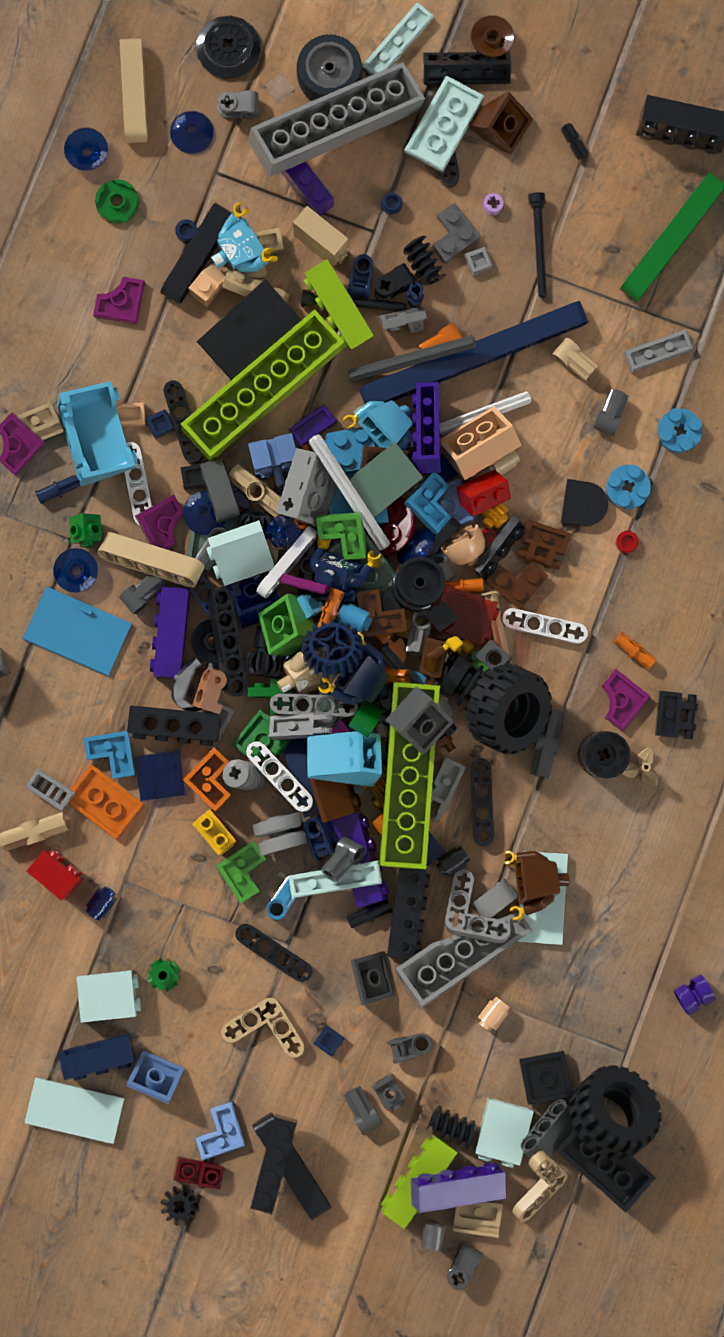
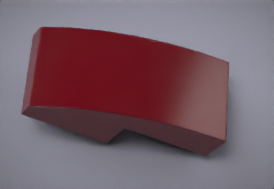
M177 1156L173 1180L220 1190L225 1167L210 1162Z

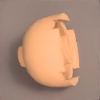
M478 524L475 525V528L469 525L455 532L451 536V541L445 542L440 546L441 551L447 555L451 563L471 566L480 560L479 556L485 549V538Z

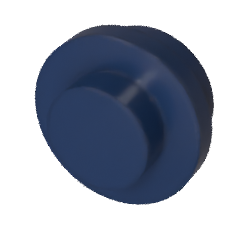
M388 193L381 200L382 210L389 215L399 213L403 207L402 198L396 193Z

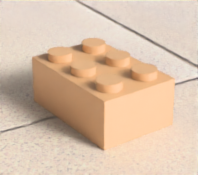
M494 406L440 439L441 449L446 460L464 480L474 476L482 469L494 464L497 460L522 446L513 425Z

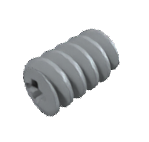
M232 760L227 763L223 770V779L230 787L246 791H257L265 782V775L253 763L247 761Z

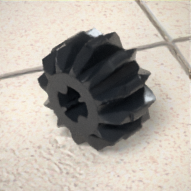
M246 509L240 512L237 522L238 528L259 521L265 539L273 536L275 519L272 514L254 509Z
M261 651L248 652L244 664L245 671L248 674L270 678L279 677L283 667L280 655H270L268 652Z
M185 1185L182 1186L181 1192L178 1191L177 1186H173V1194L170 1191H166L165 1196L168 1199L161 1200L162 1205L168 1206L163 1208L161 1213L169 1212L170 1214L166 1220L169 1222L174 1217V1225H178L180 1219H182L184 1225H187V1216L194 1220L196 1216L192 1211L196 1212L200 1209L199 1206L193 1205L199 1201V1197L191 1198L194 1193L193 1189L188 1194L185 1193ZM178 1200V1203H180L181 1200L184 1201L185 1204L183 1207L185 1209H176L177 1203L175 1201Z

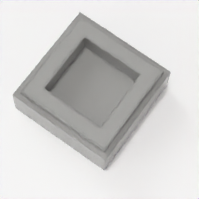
M485 247L464 254L472 276L493 268Z

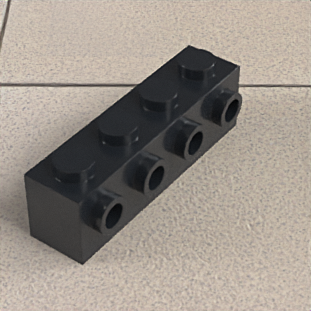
M399 867L387 956L410 959L420 952L421 942H418L417 938L418 932L422 933L424 919H420L421 910H426L427 897L423 896L424 887L429 888L430 874H426L427 869Z

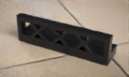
M478 52L423 53V84L441 85L446 76L463 85L510 84V52L494 58L483 56Z

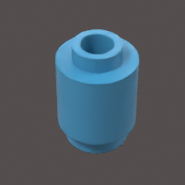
M343 604L337 616V620H341L343 626L349 623L351 629L356 628L360 633L363 630L367 631L372 623L370 612L352 604Z

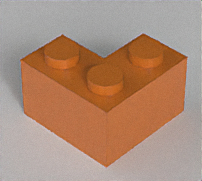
M214 747L183 781L217 812L232 795L216 781L223 774L224 767L229 761Z

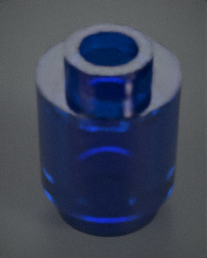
M104 886V888L98 887L86 904L85 912L98 921L102 917L105 918L117 901L115 897L116 892L107 886Z

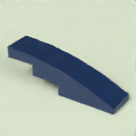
M301 738L293 739L284 750L290 773L313 798V807L307 812H302L304 818L320 812L309 780L311 778H308L307 749L304 739ZM299 787L296 793L300 806L303 805L304 807H307V800L309 798L307 796L305 798H302L298 794V792L301 791V788Z

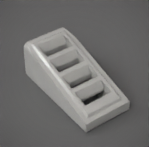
M37 768L25 786L62 812L75 795V792L39 768ZM41 777H44V782L39 789H36L35 786ZM50 781L53 784L51 785L46 794L42 793V791ZM56 786L59 787V791L56 793L54 798L51 799L50 795L52 794ZM63 791H65L67 795L65 796L61 804H58L57 800L59 799Z

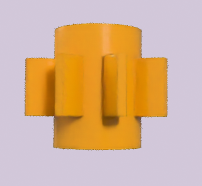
M501 503L482 513L485 517L483 523L489 529L494 526L498 530L509 519L506 515L509 509Z

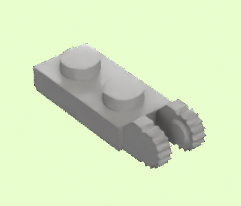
M314 713L270 716L269 738L271 740L301 739L308 736L332 734V729L315 727L316 723L321 725L332 723L333 716L328 714L315 715Z
M445 757L434 781L437 788L432 791L431 804L432 801L441 804L434 816V821L437 823L445 807H448L466 768L465 765L448 757Z

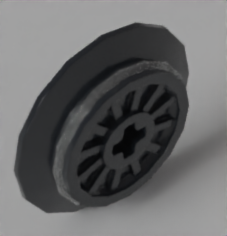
M231 15L217 17L208 22L199 32L196 42L197 57L203 68L212 75L225 79L237 78L249 72L257 63L261 51L260 39L254 27L244 19ZM224 43H232V48L225 47Z

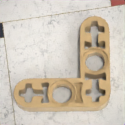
M269 997L227 1022L221 1030L222 1038L226 1042L233 1043L267 1023L282 1049L289 1057H299L304 1051V1043L281 1004L275 998ZM266 1002L270 1004L275 1003L277 1006L274 1008L275 1013H265L263 1016L266 1019L262 1021L260 1014L255 1009L260 1007V1011L267 1007ZM250 1013L255 1014L258 1019L257 1024L252 1027L247 1026L244 1021L245 1016ZM240 1019L241 1025L247 1031L242 1033V1029L235 1033V1038L232 1036L227 1037L225 1034L228 1031L227 1027H237L239 1024L236 1021ZM279 1021H285L289 1026V1030L285 1034H280L276 1031V1024ZM293 1032L295 1036H292L291 1039L294 1043L299 1042V1052H290L288 1050L290 1043L288 1040L283 1043L281 1038L288 1037Z
M544 1151L537 1152L529 1161V1167L541 1179L513 1208L512 1213L520 1222L529 1220L567 1180V1173Z

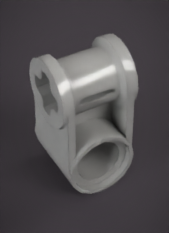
M256 91L225 92L218 97V113L223 118L253 119L260 115L259 94ZM225 103H229L230 108H225Z

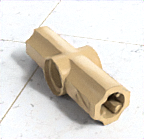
M237 464L228 474L229 481L244 492L250 500L258 503L275 518L281 519L283 515L276 513L281 496L273 491L269 484L262 482L242 465ZM260 486L262 494L260 497H257L256 489Z
M63 812L43 819L30 820L20 824L19 827L1 832L0 847L3 852H7L24 845H34L45 841L48 837L69 831Z

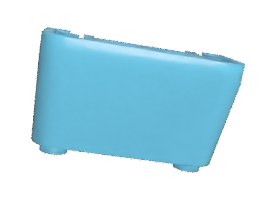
M111 381L62 392L58 396V411L80 486L89 485L134 469L135 464L138 463L135 450L131 451L126 444L116 409V401L120 400L117 387L113 388Z

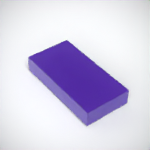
M323 404L290 427L288 431L292 433L293 438L302 447L307 445L313 436L321 435L335 425L337 421L325 404Z

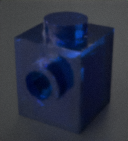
M277 515L263 533L276 548L290 549L302 535L303 531L289 517Z

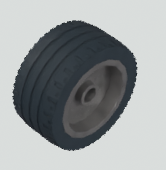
M326 34L315 37L305 44L297 60V79L305 96L309 100L314 101L362 80V61L358 50L350 41L339 35Z

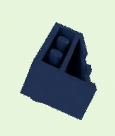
M130 1033L64 1049L58 1053L63 1079L73 1078L74 1081L87 1078V1074L94 1072L96 1075L108 1073L109 1068L118 1066V1070L131 1067V1062L136 1060Z

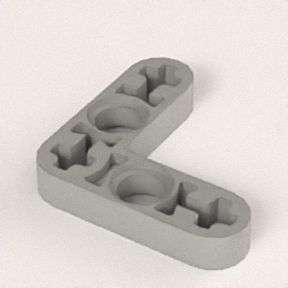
M461 869L455 873L445 918L446 930L451 934L494 943L506 942L511 932L507 922L468 914L474 876L466 869ZM462 876L466 877V881H468L465 883L464 891L459 890ZM455 897H463L466 901L465 905L462 907L455 906L453 903ZM455 912L459 913L458 923L460 924H457V927H452L451 922L454 920ZM475 922H480L483 924L484 930L476 933L472 930L471 925ZM488 924L491 925L490 935L486 934ZM498 927L503 928V932H505L502 936H497L496 931Z

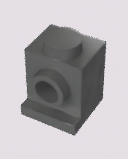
M392 1073L372 1084V1088L385 1110L390 1108L394 1111L403 1105L402 1100L405 1099V1096ZM388 1090H392L394 1092V1096L392 1098H387L385 1096V1093Z

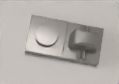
M422 306L380 316L383 329L394 331L407 323L411 333L424 331L423 319H427L426 312Z

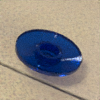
M197 111L181 113L174 119L170 128L171 140L175 147L188 154L204 151L211 144L214 135L213 125L209 118ZM189 127H194L195 131L188 132L187 129Z
M80 128L73 131L67 137L64 144V154L69 164L74 168L90 171L103 164L108 154V145L105 137L99 131L92 128ZM85 149L91 150V153L89 155H84L83 151Z
M207 491L193 494L184 505V521L197 534L209 535L213 529L222 528L226 522L217 523ZM202 508H208L209 512L207 515L200 513Z
M426 527L415 529L409 543L397 553L398 561L403 564L408 559L414 557H427L435 541L433 532Z
M72 548L58 556L54 563L53 574L61 588L68 592L79 593L89 589L95 583L98 576V565L95 558L88 551ZM80 568L81 573L77 576L73 575V570Z

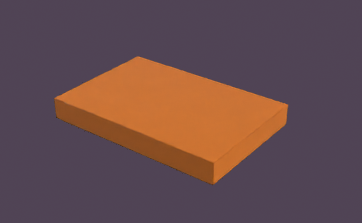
M93 764L89 765L71 788L75 795L69 802L71 806L115 840L120 838L145 805Z

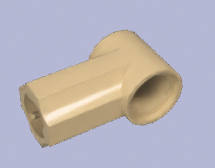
M565 338L551 354L558 364L565 368L568 367L584 381L598 367L569 338Z

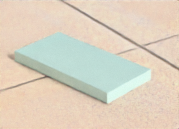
M446 76L407 144L404 153L443 173L485 96Z
M539 852L547 857L549 861L557 863L558 873H567L568 854ZM566 886L560 887V893L554 897V901L545 909L530 915L524 914V919L532 928V931L517 942L562 945Z
M36 1077L24 1123L114 1144L125 1098Z

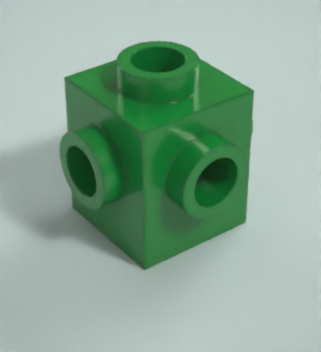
M82 513L69 517L71 544H80L81 548L93 547V543L102 541L100 515Z
M160 958L150 965L152 969L148 971L150 976L147 980L154 990L158 988L161 991L165 988L168 992L179 985L176 980L181 978L179 975L181 970L174 960L171 962L168 958L163 961ZM161 971H165L167 973V978L165 980H162L159 977V973Z

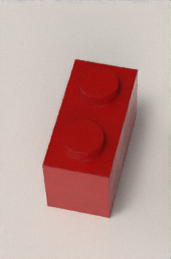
M492 470L456 487L460 506L472 516L511 499L508 480L496 470Z

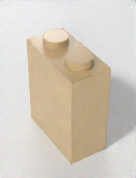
M306 206L293 222L294 236L323 260L328 259L333 268L338 263L342 265L349 256L348 238Z

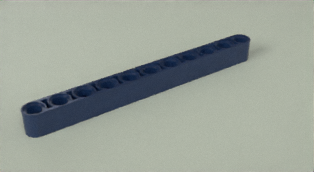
M581 301L573 302L477 340L476 347L473 349L416 364L368 383L359 388V392L364 404L369 401H383L384 403L396 401L416 393V383L438 382L439 384L578 329L589 323Z

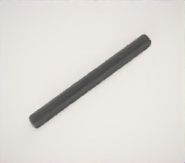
M473 335L350 369L348 376L351 382L367 379L473 349L476 347V341Z

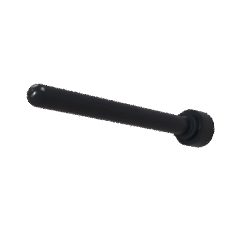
M542 192L528 194V204L531 205L534 216L538 296L545 298L547 289L542 208H544L546 203V195Z
M302 289L301 307L310 308V306H314L317 304L315 298L318 296L314 292ZM351 298L356 307L394 311H404L407 308L404 302Z

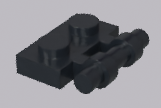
M659 691L655 736L678 738L679 729L685 730L684 739L693 740V734L696 731L697 725L694 724L695 712L698 711V704H696L697 695L688 694V701L682 702V693ZM681 709L687 710L686 722H680Z

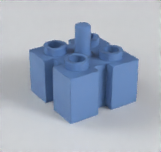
M292 433L277 436L270 440L265 439L248 443L256 477H261V479L275 477L276 485L278 487L284 486L283 474L289 473L292 458L296 451Z

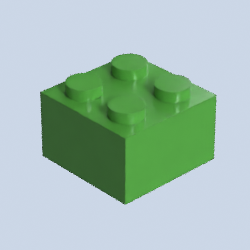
M286 594L258 613L270 655H292L302 648V641L304 638H307V631H313V617L307 619L297 601L300 595Z

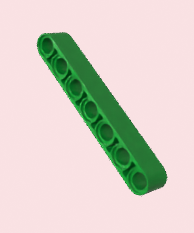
M711 172L705 176L620 287L621 291L636 302L641 299L724 191V181Z

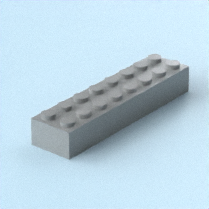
M404 62L251 127L248 142L267 175L271 177L419 112L425 97Z

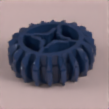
M332 619L329 624H325L322 621L321 627L314 625L313 631H307V638H304L302 641L303 646L301 650L304 662L307 663L309 670L314 669L316 675L322 672L324 678L328 674L332 675L333 679L336 678V674H340L344 678L345 671L352 674L353 667L358 668L359 661L363 659L364 645L362 644L361 635H358L356 628L351 629L349 623L343 626L341 620L337 624H334ZM316 652H318L319 655L324 656L326 659H323L320 656H318Z

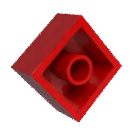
M43 850L26 872L61 901L68 900L84 881L80 876L82 872L73 864H65L63 862L65 858L56 850Z

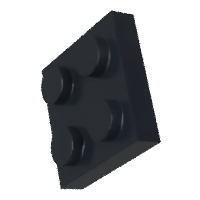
M564 1050L519 1059L528 1105L573 1096Z

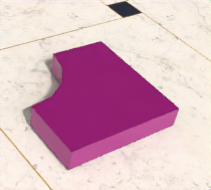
M122 277L120 285L115 290L106 294H97L93 316L137 325L145 280Z
M13 412L0 424V434L4 443L0 462L16 475L46 442Z
M171 495L135 515L150 545L166 550L176 545L174 527L177 521L184 515V512L175 495Z
M282 574L281 583L287 586L323 595L328 594L329 586L286 574Z
M617 669L611 673L601 686L609 699V710L605 718L622 732L651 697Z

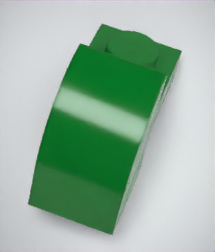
M270 678V687H266L264 683H255L253 687H248V698H270L271 700L276 694L292 693L290 690L282 693L276 683L279 680ZM278 698V702H274L273 705L277 706L278 710H282L283 706H290L289 711H293V698H289L290 703H285L282 698ZM270 708V715H271V716H277V715H279V714H275V713L271 710V708Z

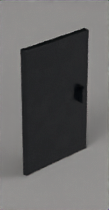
M264 279L196 342L226 376L232 380L302 321V319L299 318L270 283Z

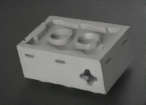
M296 448L276 513L300 523L317 527L316 517L328 514L336 484L315 452Z

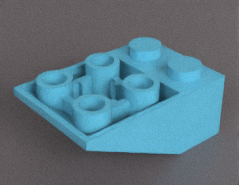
M355 731L308 736V778L373 787L382 775L380 734L371 733L367 738Z

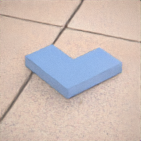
M233 1101L211 1108L217 1131L195 1138L202 1160L246 1146Z

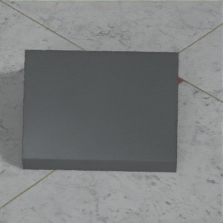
M385 951L350 959L361 1005L395 995Z

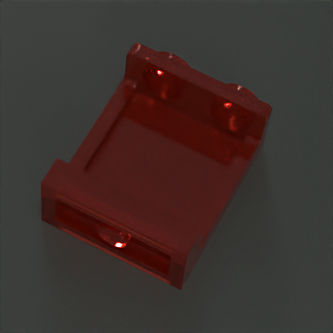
M447 584L440 603L445 601L458 619L441 632L482 646L484 641L488 642L492 633V629H489L491 620L496 621L500 611L496 607L498 602L481 598L455 588L456 586Z

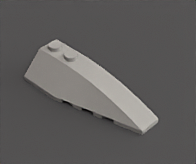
M520 912L498 919L507 922L510 926V936L504 943H494L453 935L450 938L432 943L398 966L395 970L405 991L420 1011L530 933L532 928L524 917L520 921L512 919L518 917ZM488 924V930H487V933H486V934H488V935H490V929H491V925H489V924ZM478 926L472 930L479 933L484 930V926ZM498 927L496 931L497 936H502L505 932H503V928Z

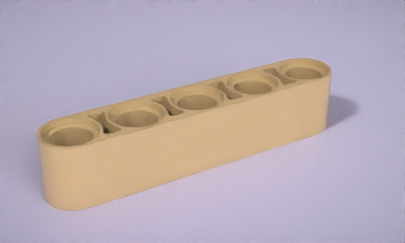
M142 38L120 39L126 144L148 142L143 41Z
M111 532L106 534L97 551L98 556L108 562L191 588L196 586L205 568L204 564L195 558Z

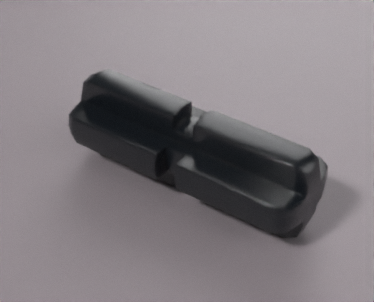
M571 123L565 124L561 128L563 136L567 143L570 142V148L576 159H583L588 155V151L582 141L578 139L579 135Z

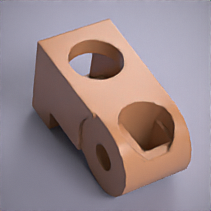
M216 669L204 671L192 706L220 714L222 705L217 704L221 689L227 682L224 672Z

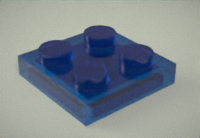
M180 750L135 756L140 801L186 795Z

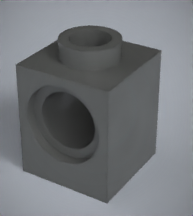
M490 640L476 655L492 671L493 667L498 666L492 664V654L500 653L502 660L498 665L509 664L513 659L494 640Z

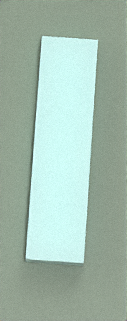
M417 2L362 65V70L369 76H372L392 67L434 19V15Z
M379 861L352 865L338 882L329 880L322 873V870L288 876L292 898L382 884Z

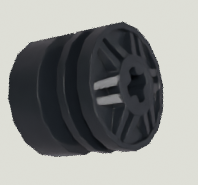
M462 652L442 681L439 694L449 700L455 693H458L459 698L456 703L458 706H460L464 698L470 701L472 689H475L477 686L476 682L483 678L480 676V673L484 666L481 665L473 672L471 668L474 659Z
M610 731L592 732L583 739L578 749V759L583 770L591 776L604 779L614 778L622 774L628 767L631 758L630 747L626 740L618 733ZM605 749L604 753L607 755V757L601 758L600 760V755L598 754V751H603Z

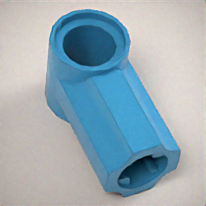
M288 876L267 905V914L275 921L283 919L296 898L291 896ZM280 904L283 907V913L279 916L272 915L270 912L271 906Z

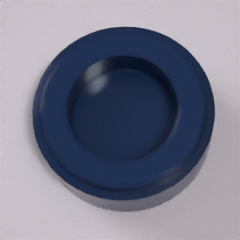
M188 219L178 222L175 228L177 238L184 243H189L197 231L196 224Z

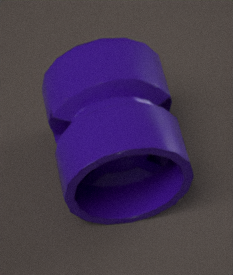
M701 974L691 979L690 985L683 984L673 990L678 1002L688 1016L700 1010L701 1004L706 1006L716 1000L710 985Z

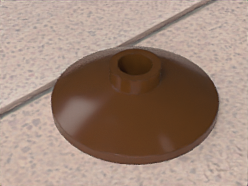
M494 15L485 16L474 24L471 31V42L475 50L481 55L491 58L500 57L506 54L512 47L514 31L510 23L504 18ZM494 38L496 41L490 42L488 39Z

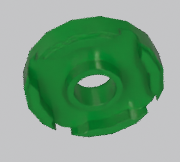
M115 179L100 186L96 192L95 204L98 213L104 220L109 223L120 224L134 217L138 211L139 199L137 192L130 183ZM118 196L123 199V203L120 206H113L111 204V200L114 197Z

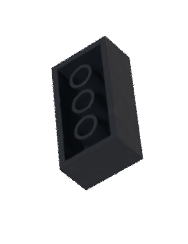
M647 95L641 109L636 135L641 136L645 140H661L667 145L679 144L690 150L698 148L705 150L708 154H721L724 148V111Z
M572 1128L556 1148V1151L626 1213L656 1177L632 1156L626 1159L617 1158L615 1160L609 1159L607 1155L603 1157L596 1154L597 1151L595 1149L590 1150L586 1146L587 1143L584 1140H580L577 1136L579 1134L577 1129Z

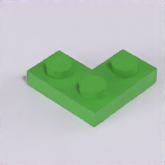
M362 512L318 515L316 517L319 540L341 538L344 560L367 557Z
M255 841L216 865L240 904L260 891L248 873L266 861V858L260 855Z

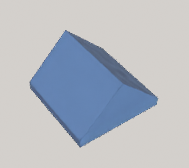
M143 1050L126 1086L169 1104L182 1076L184 1067Z

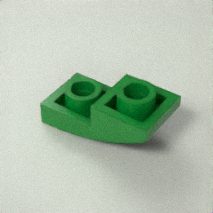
M364 700L348 726L368 738L385 709L374 702Z

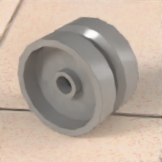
M300 812L278 815L265 819L266 821L252 825L255 837L270 836V839L258 844L261 856L308 843L304 831L293 833L290 831L303 824Z

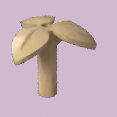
M646 748L637 757L639 766L630 762L622 775L626 778L634 779L641 773V782L655 787L658 785V777L654 771L650 770L654 754L651 748Z

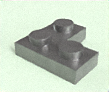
M455 202L437 214L438 220L447 230L448 234L435 242L432 248L444 264H446L479 241L481 236Z

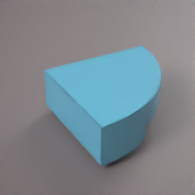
M301 595L297 598L307 619L323 612L321 609L325 605L321 601L318 602L311 598L310 595Z

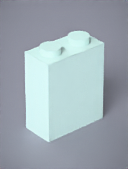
M259 521L208 538L210 547L206 549L210 560L215 559L217 565L213 566L217 579L222 578L224 586L272 570L275 566Z
M133 970L77 976L81 1023L136 1017L138 1015L137 1011H141L140 997L136 998L135 988H139L138 975H134Z
M488 1097L474 1149L475 1154H479L478 1158L490 1162L492 1158L501 1160V1165L512 1168L514 1164L520 1165L523 1155L521 1142L529 1132L534 1111L530 1108Z

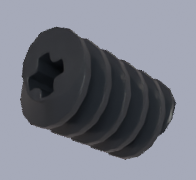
M425 235L412 240L403 249V253L408 255L407 261L412 263L411 269L416 271V278H421L419 283L422 286L434 284L446 276V273H438L443 268L442 266H434L438 262V258H430L435 253L434 250H426L431 244L422 243L426 239Z
M438 1105L430 1117L426 1130L431 1126L433 1135L440 1130V1138L442 1139L446 1134H449V1142H452L456 1137L458 1138V1146L465 1141L466 1149L468 1150L477 1128H475L474 1120H471L467 1125V1117L463 1116L458 1121V1113H454L450 1117V1110L446 1109L442 1113V1106Z

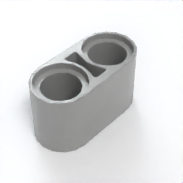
M504 878L474 900L471 905L479 916L491 918L514 901L518 895Z

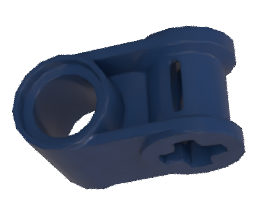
M361 254L354 260L347 291L349 296L353 294L365 296V299H369L373 274V260L369 255ZM361 262H366L370 267L362 271L357 266Z
M321 815L306 820L303 828L314 860L321 861L323 857L333 856L338 840L336 839L331 820L323 823ZM316 822H317L318 825H319V828H320L319 830H318L317 827H316Z

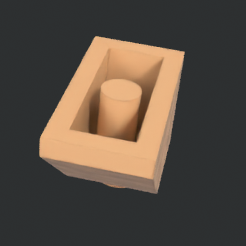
M213 263L204 269L190 285V295L208 308L224 289L222 284L228 268L223 265L217 269Z

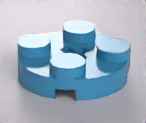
M674 408L661 418L657 426V435L661 441L660 443L666 450L673 453H683L693 449L702 436L701 420L687 409ZM674 427H684L685 434L677 436V431L674 430Z
M622 465L612 471L607 479L605 490L608 499L613 505L626 510H632L645 502L650 494L651 484L648 475L639 466ZM624 482L633 484L634 487L631 493L628 490L624 491L622 489L625 486Z

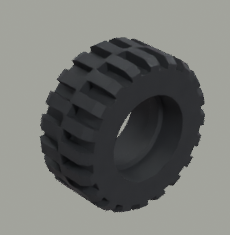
M511 663L493 667V671L488 670L484 673V677L476 682V688L472 689L470 693L471 699L467 702L466 706L468 709L466 720L469 722L467 725L472 736L479 743L502 754H517L521 750L524 751L530 748V744H535L538 740L537 737L545 731V724L550 719L549 711H552V704L550 703V700H552L551 693L543 678L529 670ZM514 699L513 706L507 717L504 719L506 710L509 704Z
M617 1065L598 1068L575 1088L570 1099V1106H572L569 1109L570 1117L573 1118V1128L577 1129L579 1133L577 1136L580 1140H584L587 1143L586 1146L590 1150L595 1149L597 1151L596 1154L603 1157L607 1155L609 1159H626L638 1153L655 1138V1135L660 1130L659 1123L662 1121V1113L659 1112L661 1106L660 1102L655 1098L657 1094L654 1089L651 1090L648 1086V1081L646 1079L642 1080L637 1072H630L629 1068L623 1066L618 1068ZM603 1097L614 1101L622 1108L627 1118L628 1127L618 1124L609 1116L604 1107Z

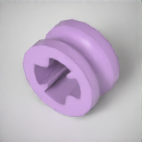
M497 193L488 194L484 199L483 209L489 215H497L502 210L503 199ZM490 200H494V202L499 203V205H496V208L493 209L492 206L488 205L487 203H490Z

